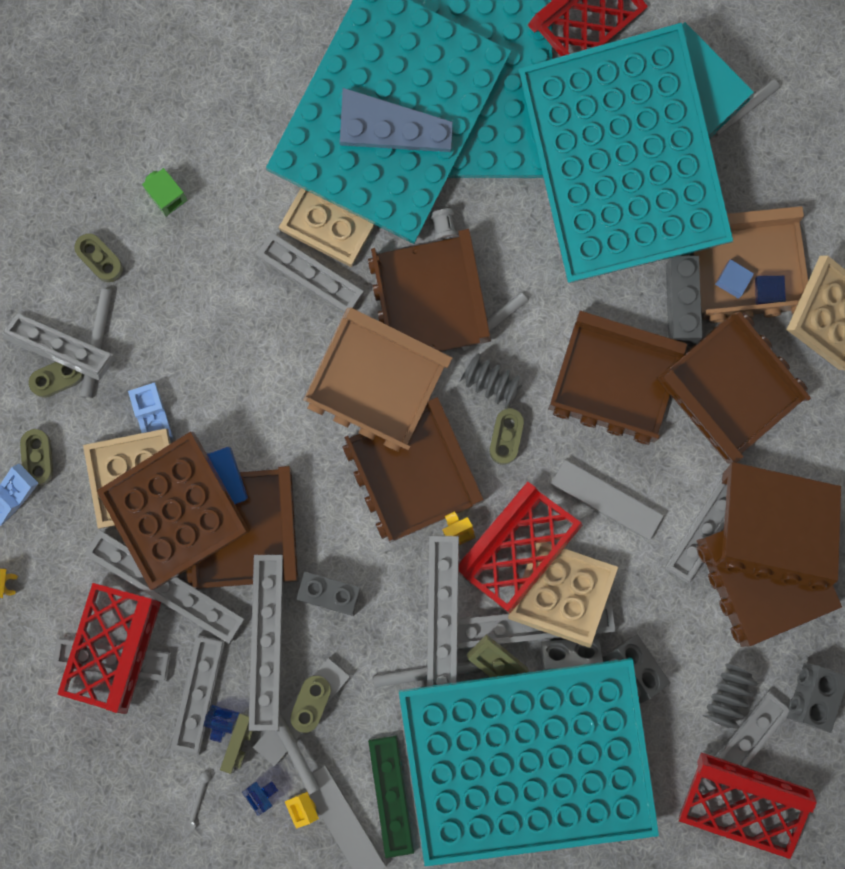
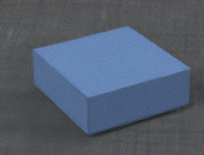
M730 259L715 285L739 299L754 273Z

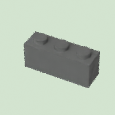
M699 256L672 257L666 263L668 338L686 343L687 345H696L702 339Z

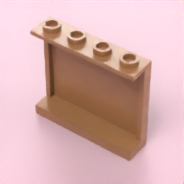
M803 207L727 214L733 243L692 253V256H699L701 320L709 319L710 323H720L730 314L739 311L742 314H747L751 319L754 318L755 314H764L766 318L777 317L781 315V312L791 311L793 315L808 283L800 221L804 217ZM730 259L754 273L739 299L715 285Z
M350 307L346 309L303 401L308 402L307 409L323 416L326 411L335 415L333 421L347 428L350 423L360 427L358 433L372 440H374L375 436L385 439L383 445L399 452L400 448L409 450L410 446L407 444L443 369L448 368L452 357Z

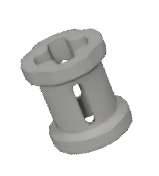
M446 208L436 210L430 214L437 234L434 236L435 242L459 237L458 232L455 231L452 218L454 210Z

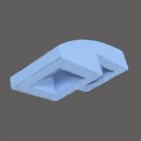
M152 383L128 391L141 433L168 429L170 440L174 439L156 384Z
M20 463L11 467L0 484V526L19 509L38 485V482Z

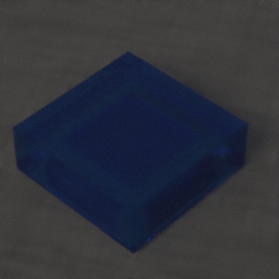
M756 276V305L786 302L785 276Z

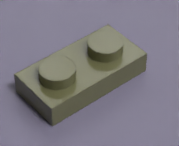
M487 634L467 653L468 660L489 677L529 672L528 667Z
M240 713L220 771L232 774L235 768L241 769L246 755V752L242 751L245 740L250 741L254 731H249L248 714Z

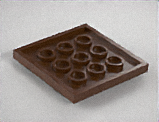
M190 431L97 490L100 499L150 590L159 588L250 532L195 432Z

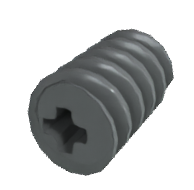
M476 354L467 366L460 381L467 377L466 387L470 388L474 383H477L475 392L480 393L486 388V398L489 399L492 395L496 394L495 403L499 404L506 399L505 409L510 408L522 385H519L520 376L516 375L510 380V370L507 369L503 374H499V364L490 369L491 360L488 358L481 364V354Z
M726 663L725 666L731 673H721L720 676L726 684L717 683L716 688L722 694H712L711 698L717 705L708 704L706 708L713 715H703V717L726 728L739 729L740 726L733 719L734 717H744L738 708L749 706L743 699V696L753 697L754 694L747 687L758 686V683L752 678L753 675Z

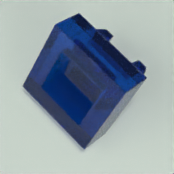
M212 705L205 716L203 725L212 729L210 740L221 743L225 733L231 734L240 712Z
M272 781L262 789L255 782L242 791V794L257 816L272 807L268 798L278 792V789Z

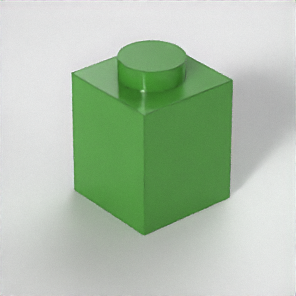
M164 168L150 173L146 177L145 182L142 183L146 193L166 217L188 201L184 192Z

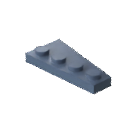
M343 88L340 145L441 152L451 151V121Z

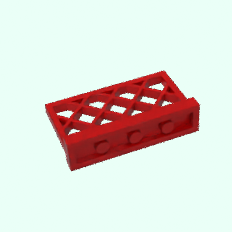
M552 0L536 13L528 26L534 33L539 31L560 56L570 54L568 52L569 45L581 46V51L586 50L587 47L593 48L604 45L648 6L643 0H631L638 8L632 12L623 10V0H618L617 9L606 8L605 0H600V7L587 5L588 0H582V4L579 3L581 0ZM569 10H582V22L569 20ZM587 11L600 13L599 24L587 23ZM605 14L617 16L616 27L605 25ZM552 24L563 25V37L555 36L548 27ZM569 26L581 28V40L569 38ZM587 29L599 31V42L587 41Z
M527 481L460 561L458 573L510 614L583 524L540 493L534 485ZM540 502L548 506L549 516L534 518L533 510ZM567 520L572 524L566 533L555 534L554 521ZM550 522L551 535L535 537L534 524ZM530 525L531 538L516 540V530L521 526ZM551 541L552 550L550 553L537 557L536 543ZM531 544L532 557L517 559L516 546ZM512 547V560L498 562L497 553L501 548ZM533 563L534 572L530 577L519 579L518 565ZM513 566L514 580L499 582L498 568ZM493 569L494 582L482 584L477 580V577L483 570ZM514 585L515 595L506 603L500 598L499 587ZM495 588V594L489 589Z
M92 583L57 695L104 708L115 713L127 714L161 602ZM102 591L108 594L112 604L99 611L95 602L98 592ZM114 595L120 596L122 598L116 600ZM129 599L138 601L135 612L125 618L119 605ZM115 608L121 621L108 628L102 615ZM98 619L103 632L90 638L87 632L88 624ZM124 626L128 634L126 641L117 646L111 632ZM106 636L112 649L99 656L93 643ZM89 647L94 660L81 666L78 660L79 652ZM115 654L119 662L117 670L108 674L102 661ZM97 664L103 678L90 684L84 671ZM80 675L86 688L77 693L67 691L71 679ZM106 682L110 690L107 702L99 701L93 691L94 688ZM88 692L90 698H89V697H86V696H82V695H84V694H86V693Z
M701 752L697 761V770L679 814V822L791 859L809 812L813 813L817 804L813 790ZM705 778L714 781L718 789L702 795L698 786L701 779ZM733 789L741 790L745 798L730 804L725 793ZM721 795L726 806L711 812L706 801ZM762 798L770 800L773 808L758 814L753 802ZM700 803L703 804L707 812L706 815L699 818L688 815L690 807ZM749 804L754 816L739 822L734 810ZM789 808L801 811L798 819L788 823L785 822L781 814L782 811ZM730 812L735 824L726 828L719 826L715 818ZM777 814L783 825L767 831L762 820ZM758 822L763 833L755 837L746 835L743 828ZM786 831L790 838L786 848L775 845L771 837Z

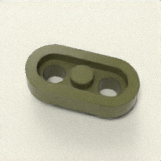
M83 234L76 240L74 249L77 256L101 281L114 282L121 276L123 271L122 263L96 235ZM89 246H94L95 250L93 253H86V249ZM107 265H112V272L105 273V267Z
M54 362L31 374L29 388L35 395L47 398L79 384L84 374L73 370L70 375H65L64 370L67 366ZM42 378H46V384L42 387H39V380Z
M504 409L496 417L489 452L492 460L500 465L510 464L518 454L524 420L521 413L515 409ZM507 419L512 420L514 427L511 429L506 428L504 421ZM499 447H507L509 453L505 456L500 455L498 452Z
M31 429L25 432L20 440L21 462L26 471L38 482L37 486H43L53 476L51 440L43 431ZM35 440L41 441V446L38 449H33V442ZM42 467V476L36 477L35 470Z
M311 676L303 683L290 716L291 724L297 731L307 733L313 731L318 726L331 694V686L327 679L322 676ZM313 685L321 687V694L319 696L311 694V687ZM303 712H307L310 715V721L306 724L300 721V715Z

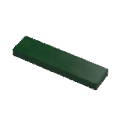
M397 735L370 739L368 743L385 858L414 854Z

